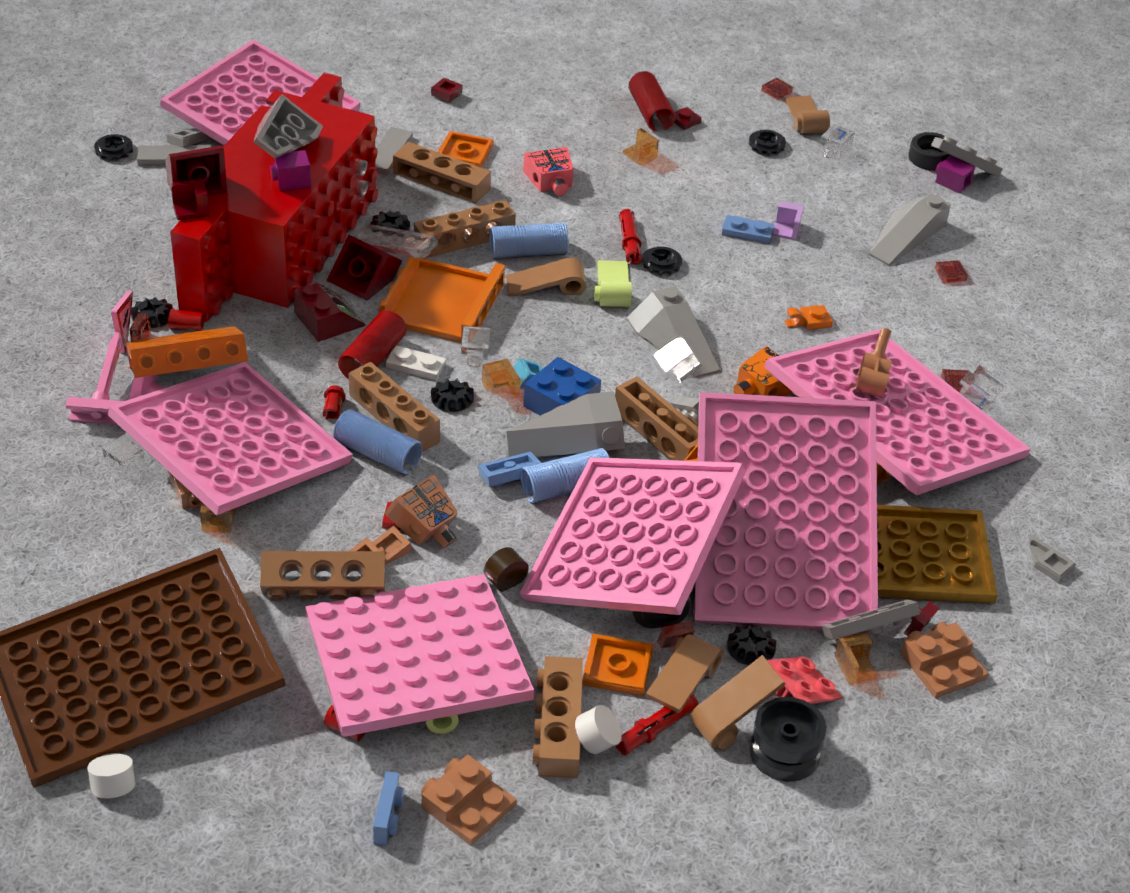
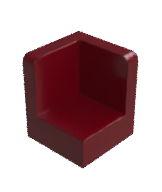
M203 179L171 183L172 204L177 220L209 216L208 196Z

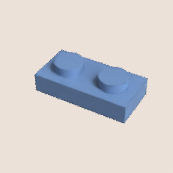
M726 215L721 235L770 244L774 224L763 220Z
M530 451L478 465L479 476L489 487L503 486L506 482L521 479L523 467L537 465L541 462Z
M386 771L373 824L374 845L387 846L389 836H396L399 815L394 813L396 807L402 808L405 788L399 787V773Z

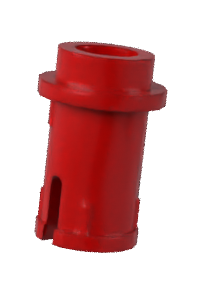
M332 385L324 392L325 406L322 415L325 419H338L341 415L342 403L346 399L343 388Z

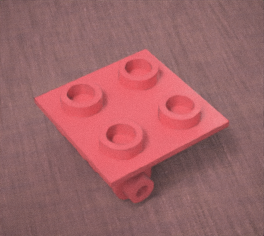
M801 656L767 660L786 684L775 692L778 697L782 695V697L803 699L810 704L836 701L843 698L835 689L834 683L823 677L810 659Z

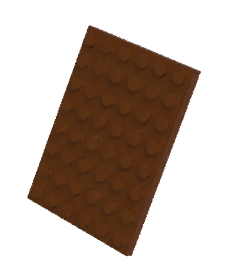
M220 548L0 631V699L33 788L87 767L91 761L100 756L119 754L286 686L284 676Z

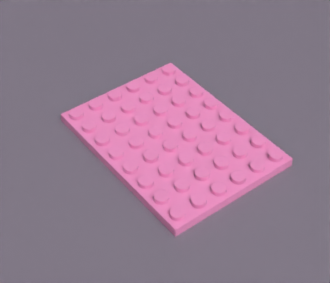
M879 329L768 358L764 368L774 375L777 380L786 385L796 396L802 398L876 401V462L916 496L1026 458L1031 449L890 338L885 356L886 359L892 360L883 397L880 398L855 390L861 361L865 352L870 354L874 352L880 334Z
M700 392L698 461L742 463L746 473L696 579L694 589V623L744 626L749 624L750 626L761 625L763 627L823 630V624L877 609L876 401Z

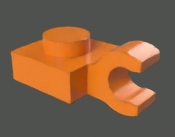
M824 305L800 307V310L798 308H789L787 313L792 319L784 321L788 328L805 326L807 330L832 327L833 320Z

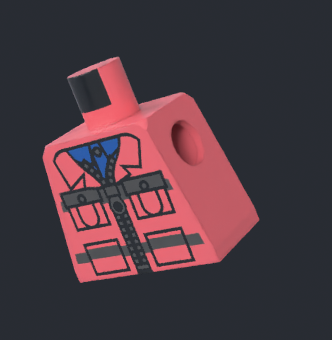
M567 147L524 153L523 172L540 192L553 190L556 195L562 196L567 193L568 187H572L573 166Z

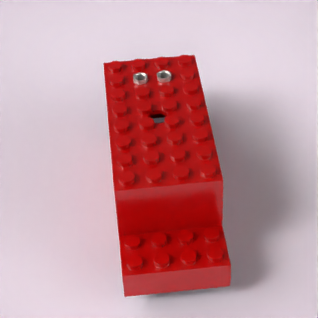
M324 72L302 97L275 90L266 99V104L273 106L277 99L284 95L323 126L315 141L291 151H306L310 164L311 187L279 191L277 181H272L270 165H274V158L253 142L260 122L271 107L261 105L223 146L227 193L208 196L209 216L180 220L170 231L179 310L202 312L205 314V322H208L213 315L219 314L221 305L225 300L232 298L233 292L289 308L294 302L293 290L312 284L316 272H321L327 258L334 256L337 245L344 243L348 231L355 229L359 217L366 215L371 202H376L379 191L376 188V179L378 177L376 158L378 149L375 147L377 136L375 116L343 108L344 88L342 87V77Z

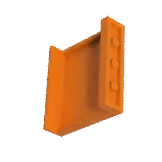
M418 245L413 254H409L404 269L401 268L399 270L397 280L394 284L390 285L386 298L380 301L378 312L390 310L397 313L404 320L407 330L461 343L463 341V343L471 345L505 283V265L495 263L491 272L487 274L423 259L422 245Z
M235 326L126 341L130 369H133L134 378L248 361L244 333Z

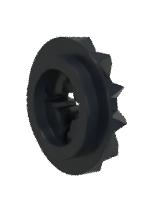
M758 130L750 135L749 145L752 146L753 151L759 150V154L767 152L770 155L773 152L778 155L780 151H784L786 139L783 135L773 130Z
M106 135L95 142V154L99 155L100 159L107 157L109 161L113 158L120 161L121 156L128 157L129 153L133 152V142L124 135Z
M390 210L386 213L380 211L379 215L372 217L370 227L372 232L379 237L388 239L399 238L410 230V221L407 215H401L400 211L395 213Z
M658 246L646 250L643 253L642 262L644 268L650 269V273L658 271L660 276L663 272L671 275L673 271L678 272L680 266H682V256L672 248Z
M157 297L153 299L145 298L143 302L137 301L135 306L132 307L131 319L133 322L139 321L140 327L158 328L168 324L169 314L173 306L166 299L158 300Z
M446 378L444 383L437 382L436 386L431 388L430 398L432 403L441 410L448 412L462 411L473 403L474 388L469 387L468 382L460 383L458 378L455 381H450ZM449 390H451V392H453L454 394H457L456 398H454V396L451 393H448Z
M747 624L744 628L736 626L734 632L729 633L727 649L735 660L750 665L762 655L766 660H771L776 653L777 640L772 639L771 631L764 632L761 625L757 628H752ZM749 637H751V640H753L754 644H757L755 650H753V646H751V644L747 642Z

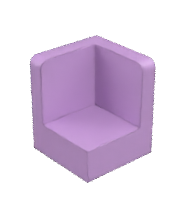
M780 201L773 236L796 240L801 225L804 205Z

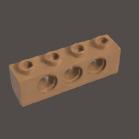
M407 142L393 155L394 174L470 202L477 203L491 189V171L417 144Z
M503 200L458 212H451L442 216L426 218L414 222V246L417 248L418 245H422V257L424 259L490 242V228L492 226L504 227V225L515 226L516 213L508 202Z
M372 362L349 372V396L383 425L420 441L422 452L440 443V419Z
M637 376L616 387L615 398L622 419L670 460L684 461L698 443V426Z
M261 551L262 594H267V597L270 599H284L286 594H298V597L301 599H315L317 594H329L331 599H346L348 594H360V597L366 595L375 596L377 593L385 591V551ZM291 571H297L301 574L296 581H288L285 579V576ZM322 571H327L332 575L327 581H318L315 577ZM352 571L362 574L361 579L355 582L349 581L346 576Z
M545 656L544 669H538L537 688H543V693H536L535 713H542L541 719L535 718L534 738H540V745L533 744L532 764L539 765L538 776L578 778L580 740L576 732L575 722L576 718L581 715L583 658Z

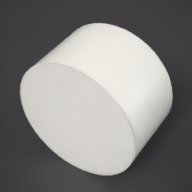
M598 705L576 718L575 727L578 738L590 753L599 754L619 744L621 741L619 722L608 707Z
M103 755L94 759L88 765L91 793L96 797H120L129 793L135 787L133 762L127 755Z

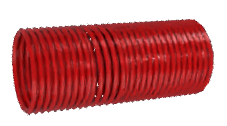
M640 71L632 76L628 88L649 129L658 131L650 119L652 114L655 113L659 117L657 119L661 122L660 124L663 126L662 129L668 130L673 126L676 115L655 75L648 71Z
M382 310L338 359V367L347 379H349V372L359 368V366L372 362L376 367L381 364L406 335L407 326L402 317L393 311Z

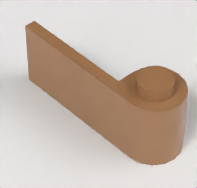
M811 96L785 97V101L794 119V128L799 130L800 134L829 132V112L827 110H817Z
M566 258L506 275L509 296H519L559 285L565 295H580L586 289L583 264L577 258Z
M691 634L686 635L685 638L680 637L675 644L673 655L646 692V697L680 713L704 676L711 678L716 672L723 657V650Z
M762 655L701 702L692 711L690 719L712 749H728L735 743L738 734V728L735 724L786 684Z

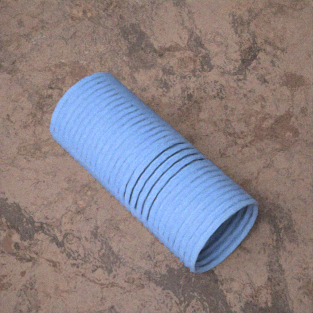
M565 222L556 224L539 223L536 225L521 224L518 226L504 225V227L492 226L490 228L491 251L494 250L493 259H497V257L514 258L517 256H549L568 253L569 238Z
M354 410L344 411L334 426L333 438L340 444L400 473L407 475L410 472L403 469L405 462L415 467L420 461L422 455V444L420 441Z
M600 448L566 458L523 467L521 482L524 493L526 495L527 492L533 494V498H529L531 503L571 494L590 457L610 458L605 449Z

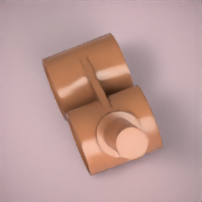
M881 328L874 352H871V354L865 352L858 371L859 376L855 390L880 398L883 397L892 360L886 359L885 356L892 332L890 329Z

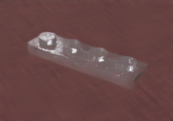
M372 224L355 236L384 252L418 259L427 257L431 250L438 245L434 235Z

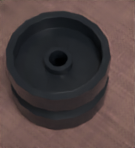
M779 697L764 703L756 714L750 745L752 762L760 772L775 780L792 782L801 781L811 776L819 766L827 726L824 716L814 705L803 699Z

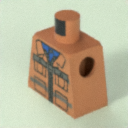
M435 475L395 498L385 512V515L417 544H423L434 537L444 549L457 539L448 527L457 516V510Z

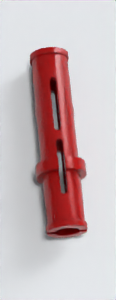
M623 209L619 213L623 236L621 245L625 251L626 261H630L631 265H635L642 260L640 251L642 243L637 235L634 211Z
M692 694L680 713L675 712L664 720L662 718L673 712V710L665 706L646 719L640 718L634 723V727L621 735V741L615 745L616 749L622 755L627 756L645 742L647 744L653 742L657 734L692 712L699 705L698 700ZM648 727H652V728H650L649 730H647L646 732H644L643 734H641L640 736H638L639 733H641L642 731H644V730L647 729Z

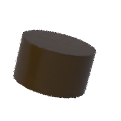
M505 547L496 551L484 566L485 576L501 592L522 583L529 571L527 562L511 547Z

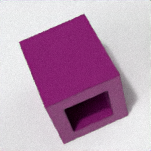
M305 150L289 152L274 159V165H270L272 181H277L279 191L311 187L310 164Z
M950 155L946 160L941 161L937 165L935 183L960 194L972 183L976 166Z

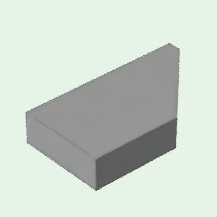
M184 129L167 135V143L182 147L212 139L201 131L196 132L194 129Z
M1031 535L1029 537L1028 544L1034 568L1057 583L1075 569V562L1035 536Z

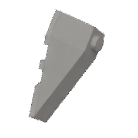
M281 95L260 122L253 142L276 159L315 141L323 126L284 95Z
M932 193L907 202L893 212L869 255L890 266L946 226L951 204Z
M676 286L653 291L627 317V321L636 334L642 339L651 342L660 352L663 351L665 353L678 344L683 351L680 352L675 347L667 355L697 378L720 372L719 366L688 302Z
M613 391L585 394L506 431L508 457L530 451L535 457L584 453L600 448L605 449V451L625 449L623 421Z

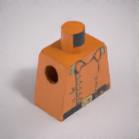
M767 346L741 364L737 384L733 387L735 394L783 397L793 394L786 385L777 380L774 375L764 368L768 358L779 356Z

